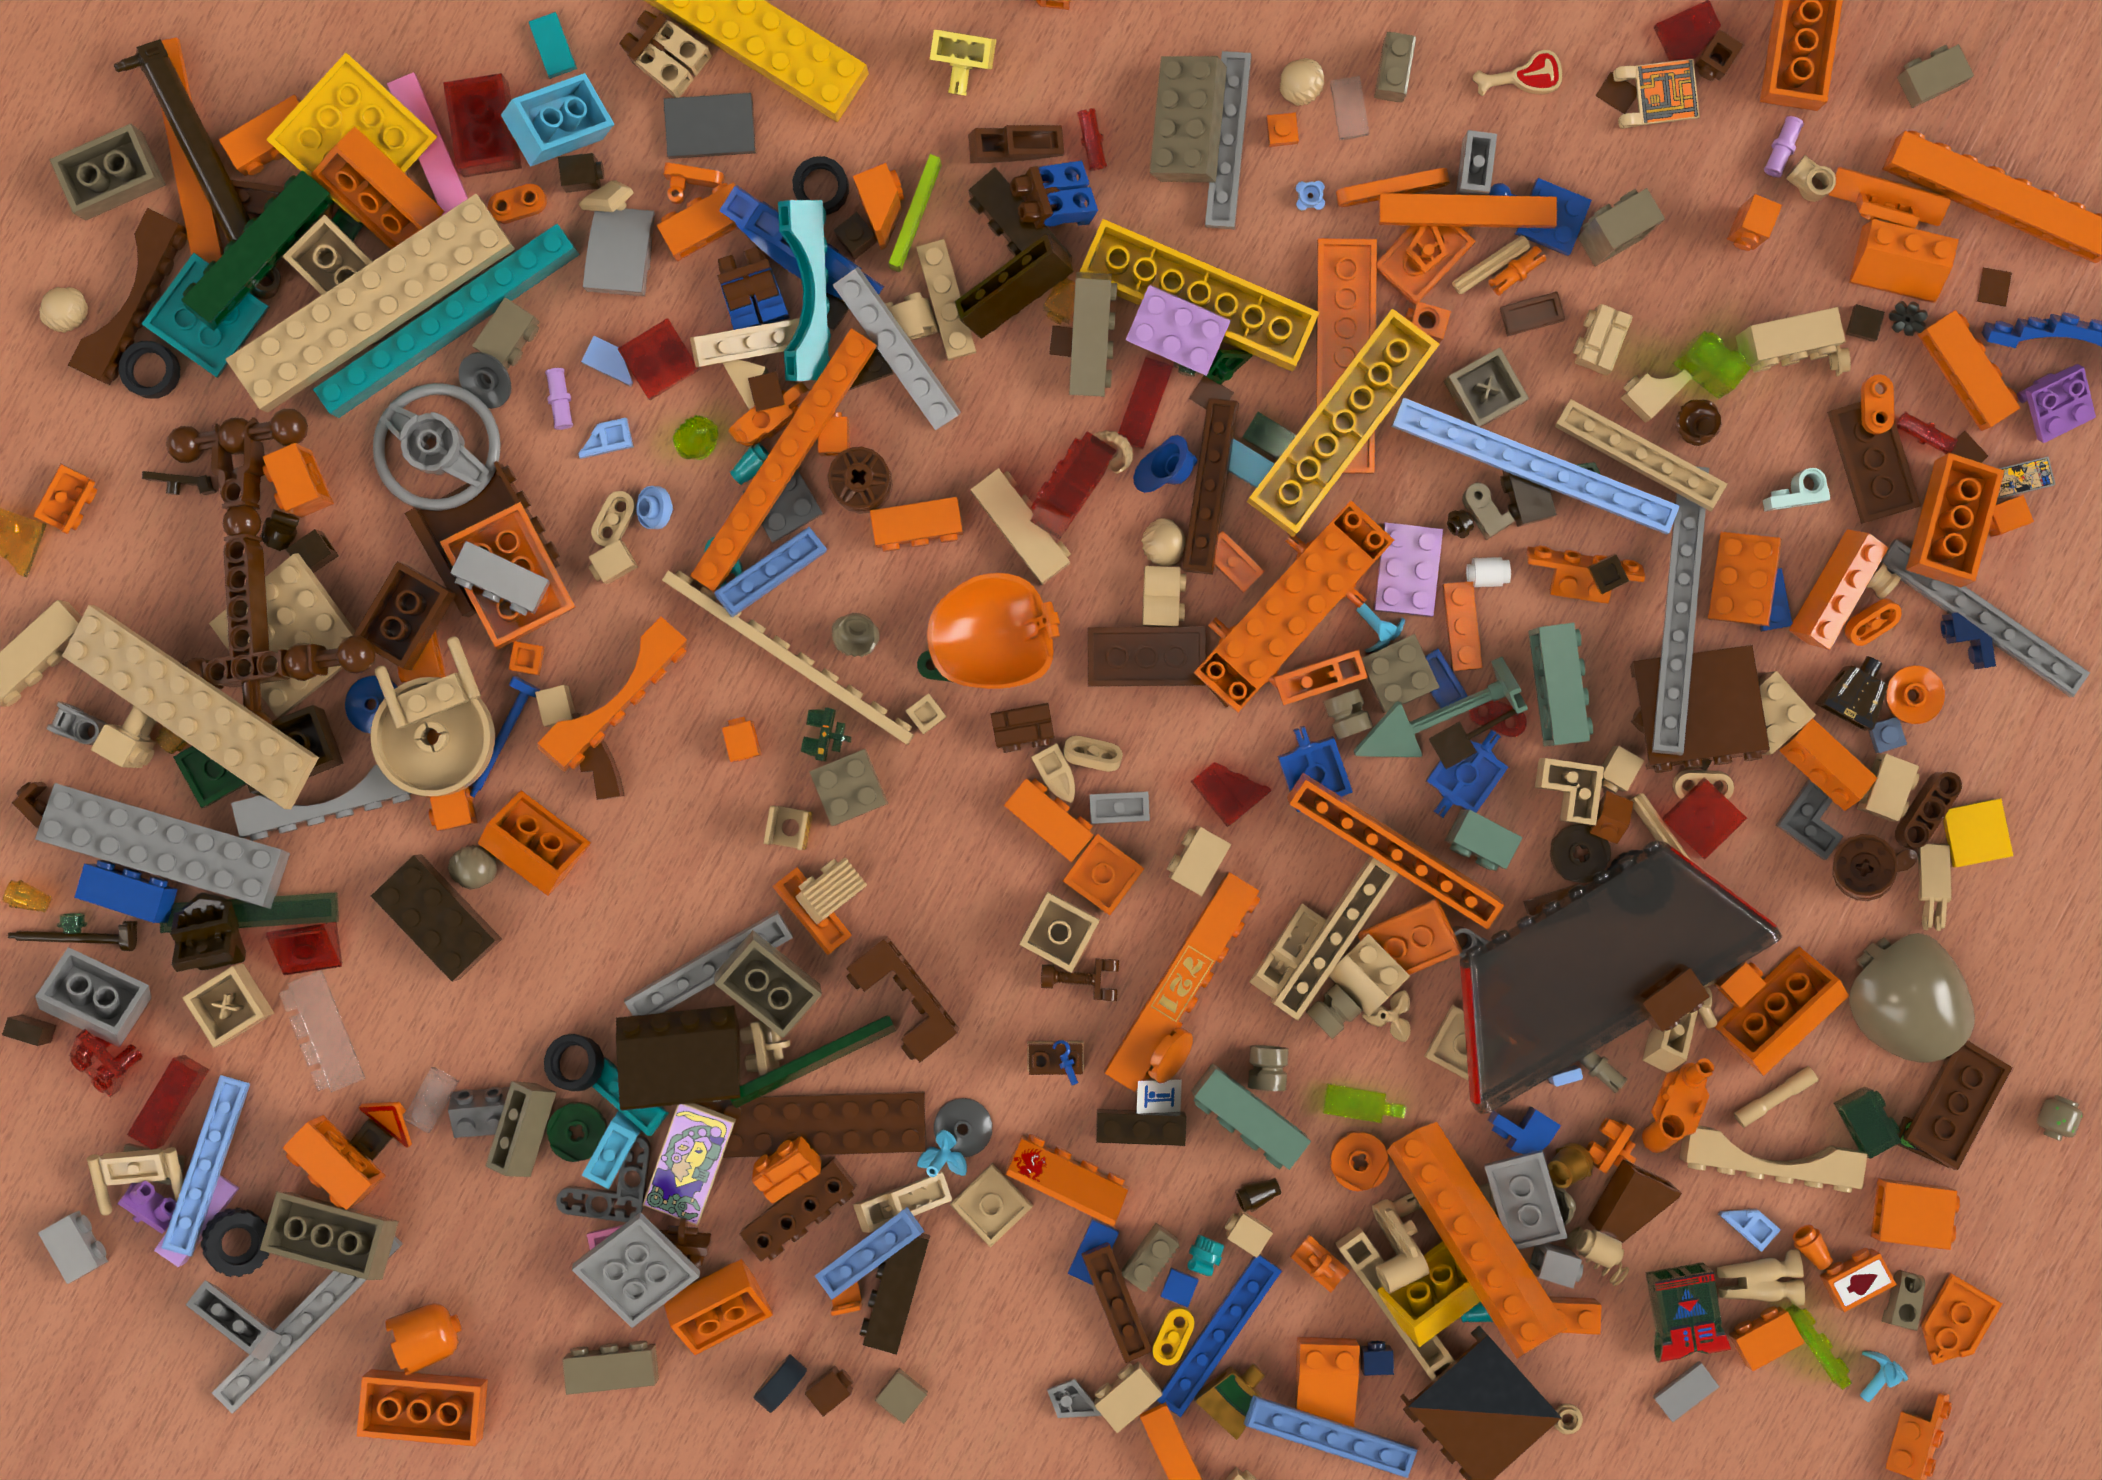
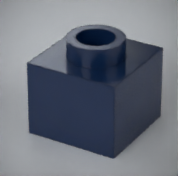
M1369 1341L1367 1346H1360L1361 1370L1364 1376L1394 1375L1393 1350L1390 1345H1385L1384 1341Z

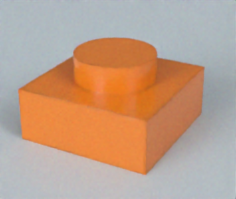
M1296 112L1267 115L1269 147L1298 144Z
M514 641L509 670L540 676L545 647Z

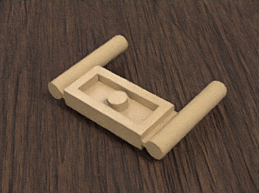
M453 636L447 640L458 673H453L403 693L398 697L386 667L381 665L375 668L376 677L397 729L404 728L409 724H414L481 696L458 637Z
M174 1147L165 1150L160 1148L103 1154V1156L91 1155L87 1158L99 1210L102 1215H109L112 1212L107 1190L109 1185L140 1183L145 1180L147 1182L162 1181L170 1178L175 1201L177 1202L184 1181L177 1151Z

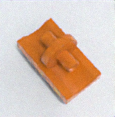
M1606 1117L1599 1126V1131L1609 1137L1604 1147L1591 1140L1585 1148L1593 1159V1166L1606 1174L1612 1164L1619 1167L1622 1160H1629L1634 1164L1637 1159L1630 1155L1636 1144L1628 1139L1635 1129L1623 1121L1617 1122Z
M1310 1234L1290 1256L1291 1259L1330 1293L1350 1272L1341 1261Z

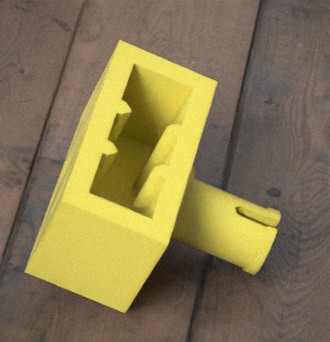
M934 29L930 60L948 62L952 66L948 93L966 96L969 70L973 69V67L992 69L996 39Z

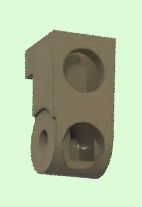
M1475 483L1464 492L1463 504L1486 540L1515 521L1509 511L1501 515L1491 500V492L1486 485Z
M1898 1270L1893 1277L1897 1285L1891 1288L1887 1311L1884 1310L1881 1322L1917 1331L1924 1299L1925 1279L1922 1275Z

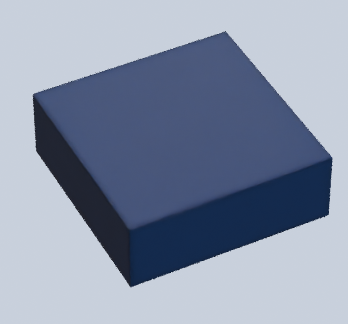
M1171 1268L1160 1296L1188 1307L1199 1279Z

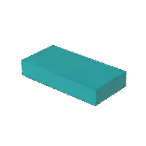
M554 12L529 21L548 77L551 79L576 70L577 67L557 13Z

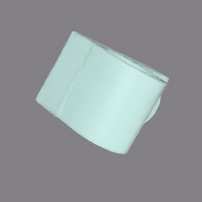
M1808 468L1797 473L1791 481L1792 494H1790L1789 489L1772 491V497L1764 499L1763 506L1765 512L1819 504L1830 500L1825 474L1817 468ZM1805 476L1810 477L1814 482L1812 491L1804 487L1803 479Z

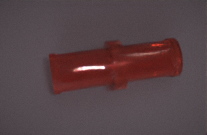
M1090 108L1088 112L1087 109L1077 112L1083 136L1080 141L1081 145L1085 146L1089 171H1095V168L1101 170L1107 167L1102 146L1104 137L1099 132L1095 108Z
M1904 411L1896 424L1897 429L1917 438L1918 443L1922 445L1926 443L1945 454L1951 453L1958 441L1957 438H1953L1936 429L1934 423L1929 422L1927 424Z

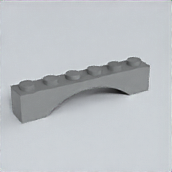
M374 765L367 776L353 789L325 803L309 806L294 804L292 809H283L265 795H259L232 802L231 805L239 837H250L251 841L269 837L268 832L276 829L279 830V834L297 830L296 824L307 822L308 826L326 822V816L335 814L336 819L354 815L353 809L364 807L365 811L382 807L381 802L392 799L393 804L411 800L410 794L412 793L406 792L394 785L382 773L378 765Z

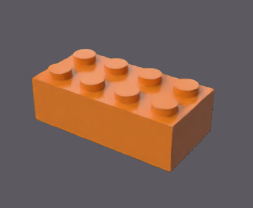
M1775 0L1760 102L1818 111L1827 103L1843 0Z
M1947 453L1935 460L1907 562V571L1960 588L1976 581L2005 470L1952 453Z
M370 1369L362 1376L357 1437L475 1447L483 1439L488 1379L412 1373L406 1376L405 1372Z

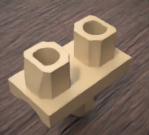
M762 1021L753 1022L751 1026L740 1030L743 1044L754 1043L756 1054L748 1055L745 1059L748 1072H759V1076H762L780 1067L779 1060L784 1059L782 1048L789 1047L790 1040L781 1041L780 1036Z

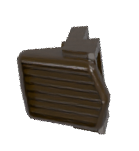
M200 893L184 905L182 911L174 913L170 935L175 941L171 965L176 972L194 968L209 970L245 961L246 950L238 930L239 923L231 901H227L220 896Z

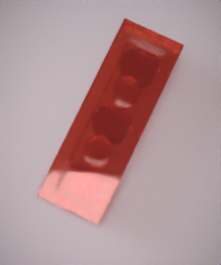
M1147 356L1145 357L1118 432L1119 435L1128 439L1131 446L1142 450L1144 449L1173 369L1172 365Z

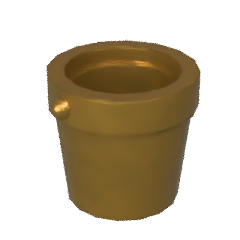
M1567 1143L1561 1148H1557L1556 1156L1547 1165L1552 1184L1564 1189L1578 1181L1584 1180L1587 1176L1591 1177L1593 1159L1590 1153L1577 1143Z

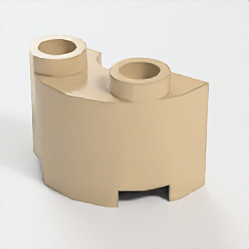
M920 292L904 297L905 302L893 305V302L885 303L910 340L921 339L940 332L929 299L922 298Z

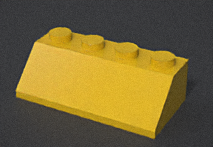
M1443 1241L1423 1255L1429 1267L1430 1273L1390 1294L1386 1292L1383 1286L1377 1289L1379 1296L1400 1328L1419 1348L1481 1302Z

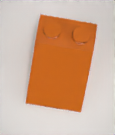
M1297 1337L1295 1409L1354 1427L1360 1345L1356 1339Z

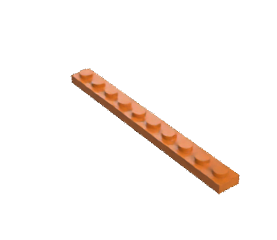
M852 328L849 330L690 576L713 592L721 587L877 347L875 343Z

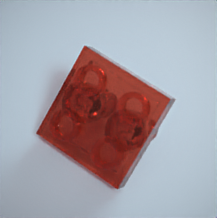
M668 318L618 348V351L649 400H652L700 370L699 367H695L693 357Z
M84 1029L75 1038L69 1055L71 1057L70 1061L78 1071H85L89 1075L92 1085L99 1092H105L109 1097H112L120 1090L127 1070L140 1061L143 1056L139 1050L134 1053L136 1047L130 1044L114 1058L106 1050L112 1043L97 1036L93 1037Z

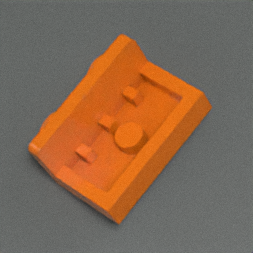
M60 463L33 516L60 529L66 534L69 533L70 529L76 531L84 516L80 514L84 503L90 505L98 489L94 488L95 481Z

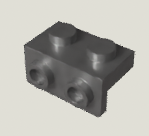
M491 1087L480 1090L465 1089L453 1092L448 1113L454 1138L495 1135L510 1087Z

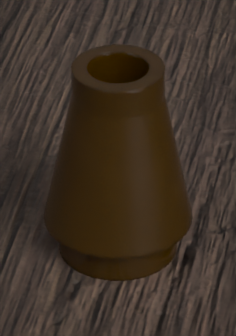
M1276 1178L1241 1184V1188L1235 1190L1243 1212L1249 1210L1254 1212L1274 1197L1281 1195V1189Z

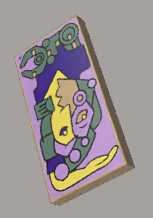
M695 1103L677 1105L643 1206L678 1219L687 1218L688 1223L698 1226L736 1119Z

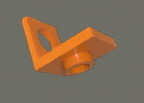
M859 1281L832 1299L831 1316L861 1310L863 1300Z

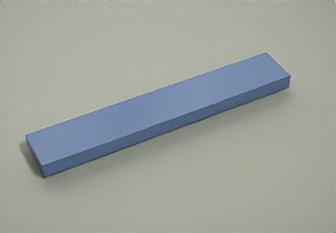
M1253 1395L1244 1420V1424L1247 1427L1406 1478L1409 1476L1417 1453V1449L1413 1446Z

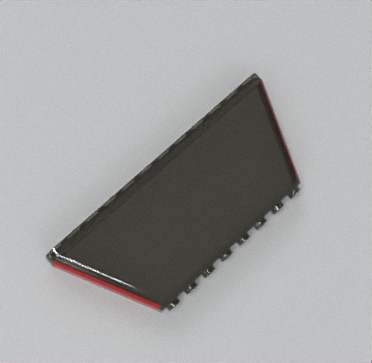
M1656 840L1643 847L1644 851L1638 855H1630L1621 859L1618 862L1619 866L1611 871L1604 870L1597 873L1589 884L1585 886L1578 885L1567 892L1568 896L1560 901L1553 900L1546 903L1542 907L1543 911L1534 916L1527 915L1516 922V927L1509 931L1502 930L1491 937L1492 941L1483 946L1476 945L1466 951V956L1460 959L1469 1095L1474 1109L1480 1114L1496 1110L1647 1020L1633 997L1681 963L1690 967L1704 986L1777 943L1782 938L1777 925L1668 843Z

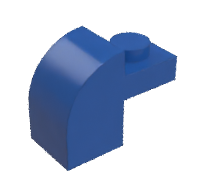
M1533 1107L1529 1108L1519 1126L1494 1110L1488 1118V1121L1494 1124L1492 1131L1506 1140L1509 1135L1512 1136L1506 1146L1520 1154L1543 1150L1549 1145L1561 1127L1560 1124Z

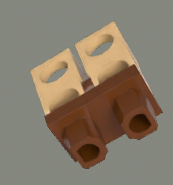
M645 10L637 20V25L645 31L643 36L638 39L629 32L620 41V45L635 66L664 87L674 98H680L694 80L690 73L697 76L712 55L705 45L668 21L663 15L659 14L656 16Z
M1027 1041V1069L1029 1075H1067L1065 1068L1061 1069L1059 1066L1062 1063L1060 1056L1065 1054L1066 1046L1061 1043L1054 1050V1041ZM1066 1041L1071 1049L1068 1058L1069 1060L1073 1059L1075 1063L1072 1065L1074 1073L1083 1074L1084 1041Z

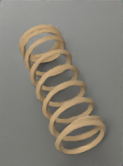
M1581 1227L1574 1229L1567 1237L1565 1245L1573 1249L1584 1230ZM1622 1262L1619 1263L1618 1271L1610 1279V1283L1613 1282V1286L1620 1284L1629 1272L1628 1267L1622 1268ZM1596 1263L1594 1269H1597L1600 1264ZM1606 1268L1602 1272V1276H1605L1610 1268ZM1626 1270L1621 1279L1616 1282L1617 1278Z

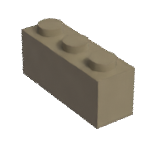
M511 1081L486 1167L504 1176L531 1177L556 1092L537 1083Z
M647 1341L631 1342L629 1347L618 1348V1344H606L600 1346V1350L589 1351L588 1347H577L571 1349V1353H568L563 1358L566 1395L655 1386L659 1380L656 1344L647 1345Z

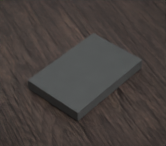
M751 93L664 98L668 159L756 153Z

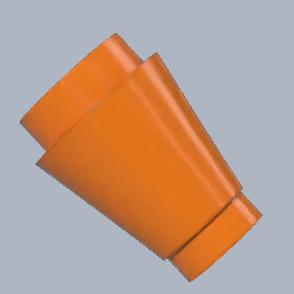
M1805 1225L1793 1234L1794 1246L1819 1270H1824L1833 1263V1259L1819 1229L1814 1228L1812 1225Z

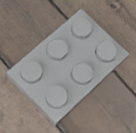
M1543 1150L1485 1164L1484 1167L1500 1222L1518 1250L1567 1238Z

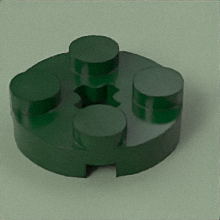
M571 1102L556 1110L548 1122L547 1135L550 1147L558 1157L569 1162L589 1159L592 1157L607 1129V1121L594 1106L584 1102ZM579 1124L583 1127L582 1131L585 1134L584 1137L579 1136L575 1140L572 1138L573 1132L569 1129L571 1126L576 1127Z

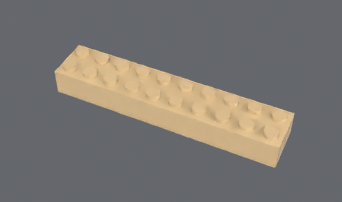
M474 194L225 360L258 408L265 412H270L515 250V248L482 199L477 194Z

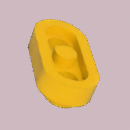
M1174 1307L1167 1312L1152 1346L1154 1358L1162 1365H1173L1182 1356L1194 1329V1318L1188 1309ZM1176 1317L1184 1318L1185 1322L1182 1326L1174 1324ZM1170 1344L1173 1348L1171 1352L1164 1353L1161 1350L1162 1346Z

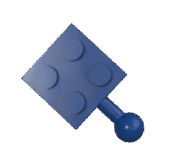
M1537 178L1529 196L1557 197V226L1555 228H1517L1515 235H1523L1527 240L1569 256L1592 200ZM1503 183L1491 186L1490 193L1488 194L1493 196H1517L1512 194L1510 188Z

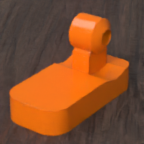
M669 162L665 163L663 173L664 177L670 180V188L667 195L674 204H680L684 201L685 193L683 191L686 188V183L715 188L723 184L725 179L724 174L719 171Z

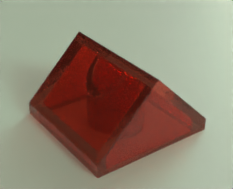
M337 922L266 932V938L283 975L342 967Z

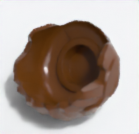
M1690 400L1684 406H1681V411L1678 412L1676 418L1678 433L1687 443L1694 446L1710 442L1719 433L1722 426L1721 415L1716 405L1709 400Z

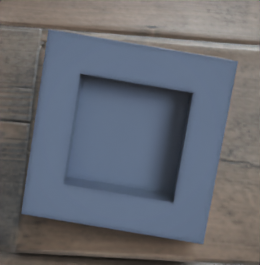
M1896 717L1876 722L1874 729L1868 730L1875 753L1907 745L1900 720Z

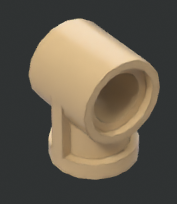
M1806 155L1802 157L1786 177L1789 182L1799 189L1804 199L1812 202L1824 198L1836 185L1834 172L1826 166L1817 165ZM1812 178H1817L1822 182V190H1818L1813 186Z

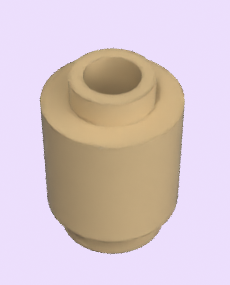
M1585 1229L1577 1242V1251L1581 1252L1584 1258L1606 1268L1618 1265L1624 1255L1621 1241L1595 1229L1592 1231Z

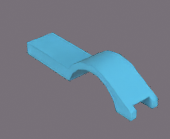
M620 1111L611 1120L582 1174L585 1178L607 1189L612 1185L637 1136L641 1132Z

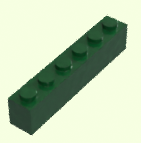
M303 170L297 176L293 175L286 181L283 187L284 190L277 198L275 196L270 198L263 208L264 212L257 219L252 218L245 225L244 233L237 240L233 239L226 245L221 258L217 262L212 261L203 271L204 276L197 283H191L183 292L184 297L181 301L186 309L213 331L332 205L333 201L330 193Z

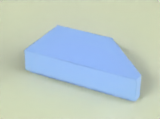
M593 336L581 362L629 386L633 384L622 349Z
M621 418L597 424L591 433L592 435L578 454L579 458L583 459L633 448L628 419Z
M1757 1209L1720 1211L1718 1214L1761 1252L1781 1230Z

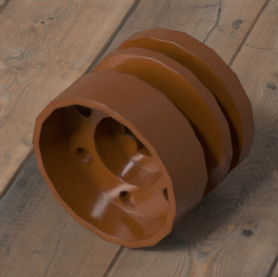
M862 446L848 448L839 453L830 465L828 472L829 488L838 503L848 511L859 514L870 513V510L881 508L889 499L893 487L892 474L883 457L874 450ZM858 472L860 475L866 473L864 476L866 482L863 485L859 482L853 484L855 481L853 475Z
M1860 834L1848 838L1839 846L1834 855L1832 875L1836 886L1844 895L1857 901H1871L1881 898L1891 889L1897 876L1898 860L1894 849L1885 840L1875 835ZM1863 863L1869 864V869L1873 871V873L1868 872L1866 877L1861 876L1860 870L1856 869V867H1862Z

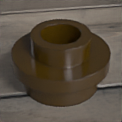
M1454 510L1448 514L1447 527L1454 536L1460 538L1467 537L1474 528L1469 514L1465 510Z

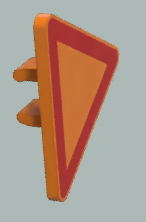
M399 1101L365 1103L359 1106L361 1112L406 1148L412 1145L403 1118L406 1110Z

